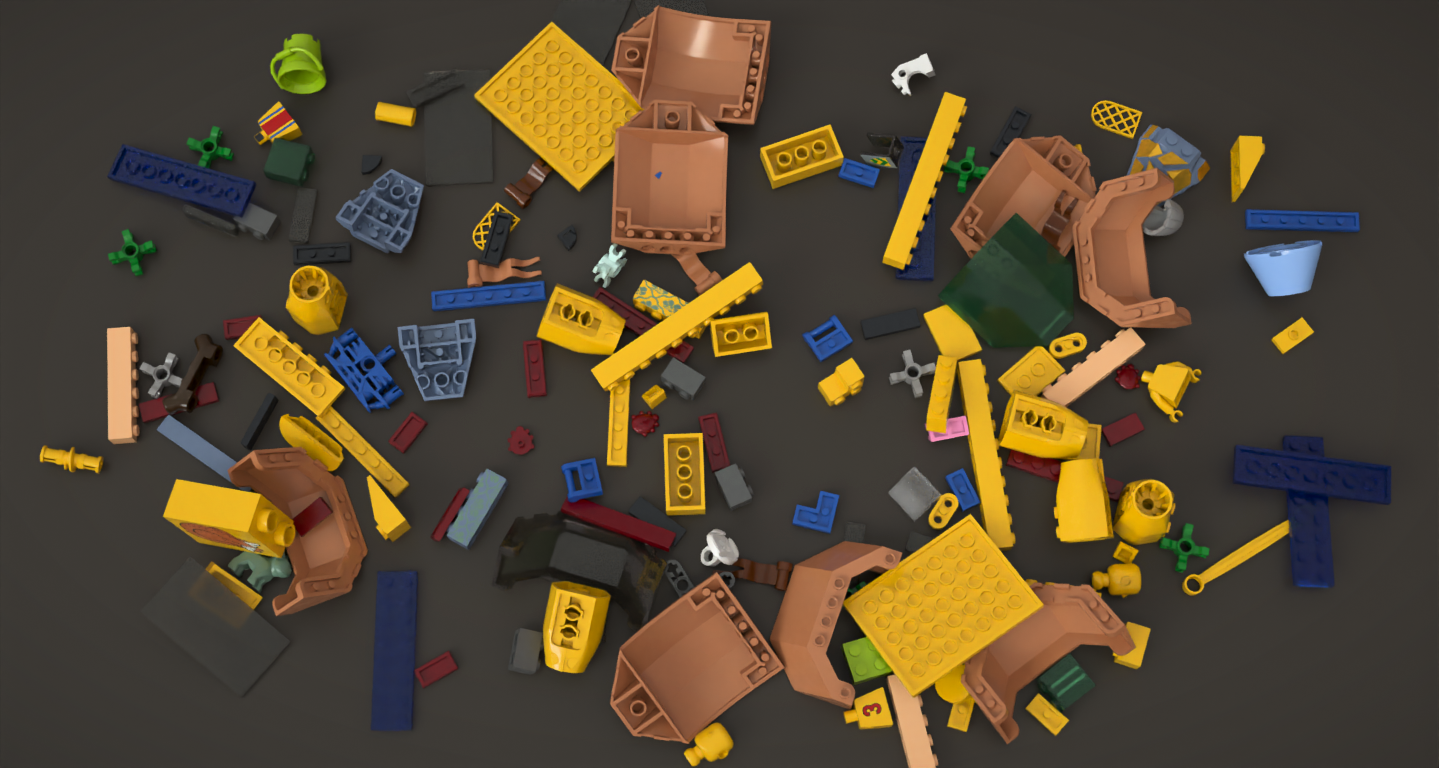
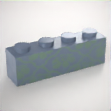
M486 469L484 473H480L476 481L478 484L475 489L470 490L466 498L468 499L464 506L461 505L456 514L458 516L455 522L450 523L446 531L449 540L470 550L509 484L507 479L489 469Z

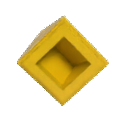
M654 385L641 396L651 409L667 398L665 391L658 385Z
M1120 541L1112 557L1129 564L1132 563L1139 550Z

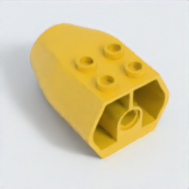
M304 266L299 268L291 277L290 291L286 302V308L293 320L310 334L320 335L339 330L348 296L342 282L322 267Z
M557 283L548 302L536 337L578 353L612 355L622 334L625 319L601 301Z
M1014 390L1006 406L998 444L1008 449L1041 458H1077L1087 436L1088 420L1057 402Z
M1081 459L1062 462L1056 495L1057 507H1054L1055 519H1058L1059 526L1056 527L1057 538H1060L1061 542L1065 543L1114 538L1103 460Z
M1143 479L1128 483L1121 491L1112 525L1113 531L1132 545L1157 542L1170 530V514L1172 515L1175 509V503H1173L1174 493L1164 483L1155 479Z
M568 581L553 582L551 584L543 624L545 664L548 667L568 673H583L586 670L603 636L611 595L606 590Z

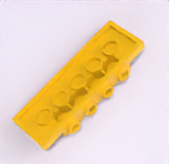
M258 317L233 346L313 413L321 417L342 394L345 387L330 376L332 372L324 365L319 367L316 364L317 360L312 355L308 354L306 356L301 352L303 348L296 342L291 344L288 341L289 337L281 330L279 332L275 331Z

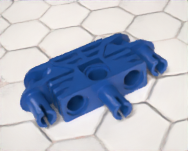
M352 327L338 338L333 336L330 351L328 354L324 353V356L369 413H372L370 409L375 408L390 409L389 405L404 395L382 366L383 363L396 355L394 349L388 345L374 356ZM339 349L341 355L334 359L333 356ZM350 354L355 361L352 363L347 355ZM369 363H375L372 369H366ZM361 367L364 373L366 374L365 376H363L359 371ZM372 382L377 390L374 391L369 383ZM389 385H392V386L395 385V387H393L391 390H389V389H390ZM373 397L378 400L375 403L368 404V401Z

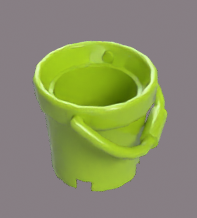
M294 34L291 40L287 41V38L284 40L283 51L277 53L270 64L271 74L281 89L297 94H311L325 87L327 80L322 65L320 40L314 41L313 36L309 34ZM278 60H282V64L277 76L275 72V64Z

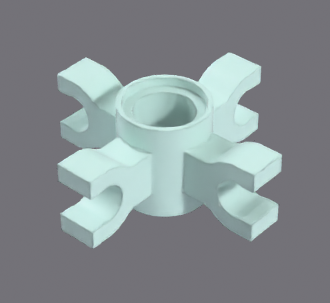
M615 243L611 245L609 254L606 253L592 271L595 274L600 272L594 281L598 282L602 278L604 280V288L609 286L611 282L610 277L614 278L627 262L626 258L620 259L625 255L626 250L622 249L617 253V244Z

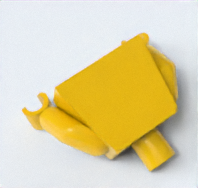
M1177 361L1165 365L1159 364L1154 373L1145 370L1141 381L1149 383L1148 390L1152 400L1167 415L1170 414L1169 419L1171 422L1177 423L1179 421L1175 419L1174 415L1177 414L1179 417H1182L1183 413L1173 409L1178 407L1189 382H1198L1200 379L1196 378L1195 375L1200 376L1202 372L1199 369L1192 371L1191 367Z

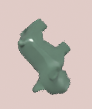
M285 550L282 558H268L261 554L244 551L239 556L234 557L228 564L231 571L239 578L243 575L244 570L251 569L252 574L247 581L259 593L262 591L263 585L274 577L288 578L292 572V566L288 561L289 556H285Z

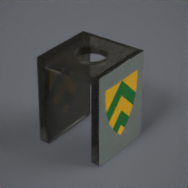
M867 133L866 136L873 146L890 148L888 154L861 152V157L867 165L898 168L904 145L896 135Z

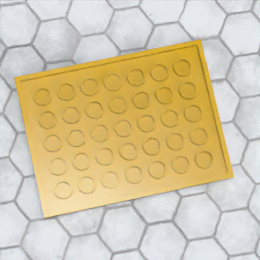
M553 22L548 24L474 94V98L579 192L614 159L616 129L624 126L640 110H644L614 75Z
M971 514L902 560L896 568L886 571L843 602L845 609L912 698L922 693L1044 606Z

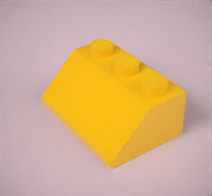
M768 312L710 320L711 339L715 357L772 348Z

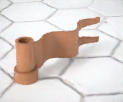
M696 253L691 255L671 254L681 264L688 277L697 285L694 289L699 296L722 281V278L716 271L711 273L701 263Z
M540 257L530 260L506 259L500 263L499 268L479 264L478 260H469L467 262L468 288L483 287V282H500L512 276L532 278L542 275L541 271L523 272L511 268L514 266H530L540 261Z

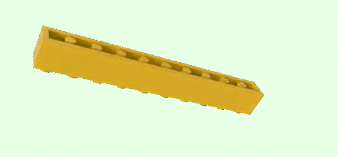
M948 92L944 93L882 263L904 270L906 264H910L913 254H910L911 248H916L919 240L916 237L917 232H922L925 221L922 220L924 214L928 215L931 204H928L930 198L934 199L937 191V188L934 187L936 181L940 182L943 171H940L942 165L946 166L949 155H947L948 148L952 150L955 139L952 137L954 132L958 133L961 122H958L960 116L964 117L967 106H964L965 98Z
M750 262L598 364L591 369L592 373L605 392L616 389L619 386V382L632 378L635 375V371L640 368L642 370L647 368L651 364L650 361L656 357L657 359L663 357L667 353L666 350L671 347L676 348L682 344V340L685 337H692L699 332L698 329L700 327L710 325V320H714L719 314L723 316L731 310V306L744 302L746 296L750 293L755 294L762 289V285H764L762 278Z
M981 359L961 361L957 363V376L964 416H966L969 430L968 441L977 494L981 502L979 506L983 529L1000 551L1011 550L1013 544H1015V535L1010 530L1012 517L1010 513H1007L1006 506H1009L1008 495H1004L1003 490L1006 483L1005 477L1001 476L1000 472L1002 460L997 455L999 442L997 438H994L993 431H996L995 421L991 420L990 415L993 412L991 401H988L987 397L989 385L984 380L986 367L982 365Z

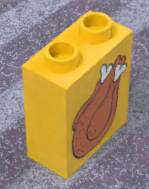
M179 479L175 481L163 515L164 518L199 543L282 558L285 547H289L293 543L296 532L293 524L294 521L261 494Z

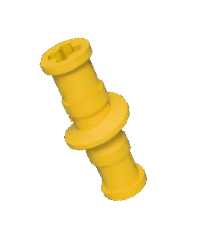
M44 445L40 453V462L44 463L47 461L57 465H64V470L69 468L70 472H75L78 468L94 470L96 473H100L103 465V456L93 457L87 454L75 453V447H72L70 452L62 449H51Z

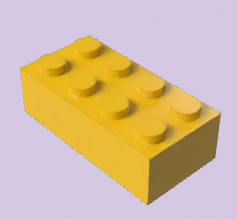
M831 125L760 148V158L773 189L842 166L844 159Z
M703 433L664 434L666 515L705 514Z

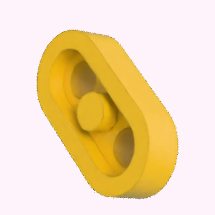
M1073 333L1054 339L1049 346V353L1056 359L1080 353L1086 347L1087 340L1081 333ZM1073 342H1078L1079 346H1074ZM1059 347L1061 352H1057L1055 348Z
M946 493L942 495L931 511L928 523L933 529H943L956 511L959 502L954 494ZM949 501L951 507H946L945 502ZM939 517L941 523H936L934 518Z

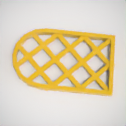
M1105 100L1094 105L1091 111V118L1096 126L1133 139L1142 112ZM1103 104L1105 109L1099 111L1097 106ZM1115 107L1117 113L1112 115L1109 109ZM1104 111H1107L1109 115L1106 118H1103L1101 114ZM1127 111L1129 117L1124 119L1122 113ZM1097 114H1099L1101 120L1096 121L1094 118V116ZM1119 115L1121 121L1115 122L1113 117ZM1139 116L1137 122H1135L1134 117ZM1111 118L1113 124L1108 126L1105 120ZM1131 119L1134 125L1128 127L1125 121ZM1120 123H1123L1125 126L1122 130L1118 127ZM1133 127H1135V128H1134V131H1133V134H1132L1131 131H1130V129L1133 128Z
M498 202L473 231L474 244L481 250H484V243H486L483 234L489 233V231L483 232L482 226L489 225L491 227V216H494L492 212L497 207V211H499L500 207L505 211L503 213L514 215ZM515 215V219H513V222L515 223L511 227L510 232L520 222V218H518ZM475 235H481L482 241H475Z

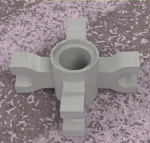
M906 350L902 354L906 366L905 371L891 373L889 380L891 385L902 381L911 384L914 397L917 398L922 396L923 393L919 381L920 377L935 374L936 367L935 363L925 366L914 363L911 350ZM908 371H915L917 373V376H909Z
M169 352L164 365L153 367L143 362L139 368L143 373L153 376L155 379L154 384L148 391L151 397L155 399L160 398L164 387L174 385L179 388L181 386L182 378L174 376L172 373L173 368L179 361L176 355ZM163 373H167V377L165 379H160V376Z

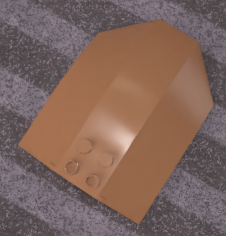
M658 5L647 17H642L633 24L631 29L618 35L611 70L643 109L648 107L649 103L654 99L692 101L697 106V109L703 115L706 114L713 122L754 125L763 102L769 67L771 21L703 16L672 10Z
M654 99L643 111L640 110L624 126L616 129L612 243L644 253L691 255L725 248L729 136L725 132L720 131L706 114L703 115L692 101ZM661 171V177L658 179L655 175Z
M1061 135L1048 138L1043 136L1031 137L1030 139H1013L978 185L950 228L963 246L967 255L998 281L1039 299L1061 262L1074 245L1073 224L1081 218L1089 201L1096 196L1095 191L1097 189L1094 177H1091L1089 166L1091 165L1089 158ZM1062 190H1064L1066 193L1060 208L1062 216L1075 197L1079 200L1071 212L1069 223L1059 237L1057 246L1061 247L1056 258L1051 260L1046 257L1045 253L1033 247L1031 243L1035 236L1040 237L1046 221L1054 210L1057 198Z
M716 572L665 608L620 647L610 705L633 736H645L658 740H673L689 744L698 733L724 711L785 667L734 594Z

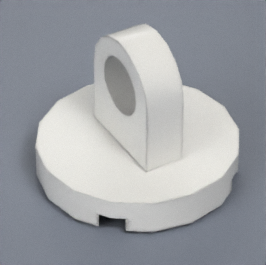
M713 529L708 533V546L701 553V562L704 565L714 567L720 562L732 565L738 560L739 551L731 538L727 539L724 536L726 535L724 531ZM712 552L713 558L709 561L708 556Z

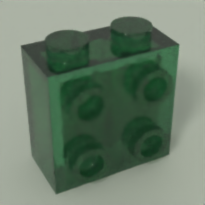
M274 138L263 172L268 179L303 187L304 181L308 180V169L310 164L312 165L314 162L315 154L311 146Z
M1071 654L1037 679L1038 688L1043 694H1048L1051 698L1050 703L1056 710L1059 709L1061 712L1096 686Z

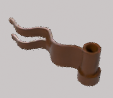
M542 158L537 159L532 164L529 172L515 185L509 183L504 189V192L513 198L522 209H525L532 201L530 195L543 184L547 175L554 170L550 165L542 167L546 163Z
M1062 190L1057 198L1054 210L1046 221L1040 237L1035 236L1031 243L1033 247L1045 253L1046 257L1051 260L1056 258L1061 247L1057 246L1059 237L1069 223L1071 212L1079 200L1075 197L1062 216L1060 208L1066 193L1064 190Z
M738 559L732 565L742 567L744 570H713V574L716 572L718 574L730 572L735 578L775 585V590L786 591L789 573L792 572L793 564L778 561L777 565H770L747 559Z

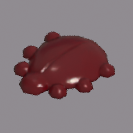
M1128 364L1127 367L1121 365L1122 370L1118 369L1116 371L1118 375L1115 377V381L1125 389L1139 388L1140 384L1138 383L1141 380V376L1137 375L1139 370H1134L1133 364Z
M640 411L639 415L631 416L633 429L645 437L647 433L655 432V426H659L657 422L659 416L657 414L652 415L651 411H647V414Z
M518 426L516 432L511 431L512 438L507 439L510 442L509 451L523 455L535 447L532 444L534 436H529V429L524 430L522 426Z

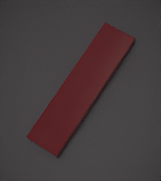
M214 382L198 386L195 395L199 401L195 408L219 402ZM167 396L139 404L144 423L168 416L169 413H167L162 402Z

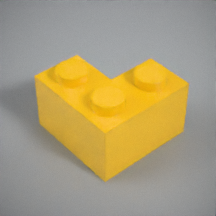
M850 358L837 366L834 374L819 382L818 389L829 406L834 404L837 406L843 403L848 395L854 396L862 390L861 387L863 386L865 376L853 358Z

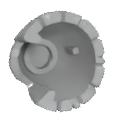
M1170 199L1166 200L1164 209L1156 205L1142 225L1143 232L1151 236H1166L1175 233L1182 226L1184 220V212L1181 206Z

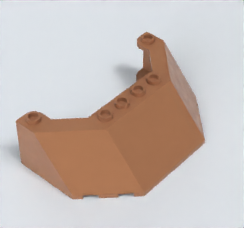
M1158 168L1103 182L1099 187L1100 190L1085 207V212L1078 221L1076 220L1072 226L1080 298L1121 327L1177 328L1191 325V315L1186 308L1177 307L1176 303L1168 297L1155 299L1151 296L1142 226L1157 203L1173 197L1175 193L1174 181Z
M302 447L254 450L227 470L230 480L235 486L252 488L258 494L263 495L290 519L296 517L319 497H322L333 511L332 514L303 537L295 529L294 541L289 547H286L295 576L287 594L278 595L273 599L272 605L276 616L293 614L350 592L353 587V580L357 577L362 566L361 562L368 552L344 480L338 475L334 476L328 472V467L319 460L310 458L306 454L307 451Z
M844 541L794 566L769 639L779 660L785 667L783 669L794 691L851 710L855 698V689L851 684L838 679L826 652L851 578L867 570L882 575L886 571L896 568L901 561V552L884 546Z
M1033 583L1029 587L1044 604L1043 608L964 662L965 669L960 682L1007 744L1014 740L1020 732L1018 724L1012 718L1017 692L1079 645L1109 646L1115 654L1120 656L1126 655L1136 648L1125 624L1090 585L1070 586V584L1054 583V585H1043L1042 583Z

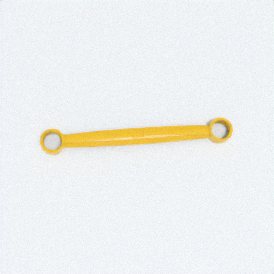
M1308 505L1301 506L1294 512L1293 517L1251 540L1201 574H1191L1186 577L1182 582L1183 591L1190 596L1197 595L1203 590L1206 583L1250 559L1297 527H1305L1313 523L1316 519L1315 510ZM1304 509L1310 513L1311 520L1309 522H1304L1300 519V510ZM1188 579L1198 581L1199 590L1197 592L1188 589Z

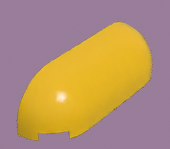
M289 414L281 416L279 422L280 431L290 445L302 447L307 451L306 454L313 460L317 459L328 467L327 471H334L341 465L344 459L342 447L303 416L299 418L291 417Z

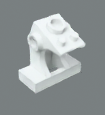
M927 53L917 59L899 65L891 74L894 78L892 82L898 89L900 87L903 88L901 92L904 95L908 93L912 96L908 83L914 74L922 73L928 76V78L935 76Z

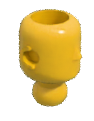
M1132 563L1110 565L1107 573L1100 571L1092 573V587L1096 590L1108 587L1110 595H1122V598L1127 595L1137 594L1141 590L1140 568Z
M713 723L695 736L696 746L686 749L684 756L691 766H697L704 757L707 761L713 762L717 759L725 758L733 748L734 742L721 723Z

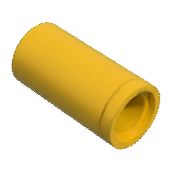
M378 102L375 119L413 127L416 119V108Z

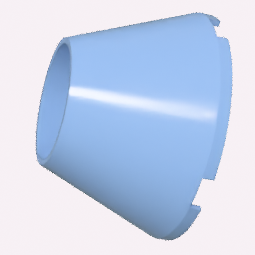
M1298 241L1294 244L1284 245L1283 243L1247 251L1244 253V258L1268 296L1302 293L1311 290L1322 249V241Z

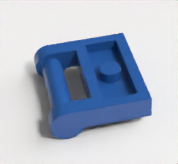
M835 315L831 316L827 322L814 330L802 334L805 342L810 346L820 362L853 343V340ZM834 326L836 330L817 342L814 341L813 338Z
M595 458L566 463L561 466L562 473L565 474L569 502H577L579 499L603 495ZM577 470L582 490L576 491L572 474L573 471Z

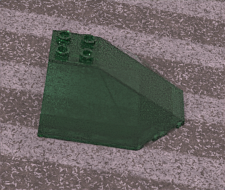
M1015 213L961 269L938 297L993 348L1048 346L1074 319L1072 264L1021 216Z

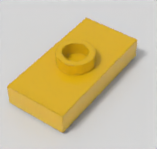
M1302 317L1271 340L1280 352L1285 354L1312 335L1314 331Z
M1039 693L1025 708L1055 736L1069 721Z

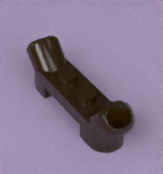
M201 334L195 338L194 342L198 353L190 363L186 376L181 380V386L176 393L165 397L162 401L167 413L171 415L179 411L193 412L199 401L195 392L209 365L217 367L222 357V346L214 344L211 336L208 334Z

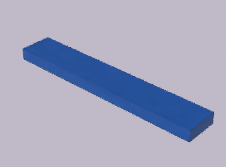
M1251 209L1245 211L1246 229L1359 232L1360 230L1359 212Z
M545 281L432 291V310L444 311L546 301Z

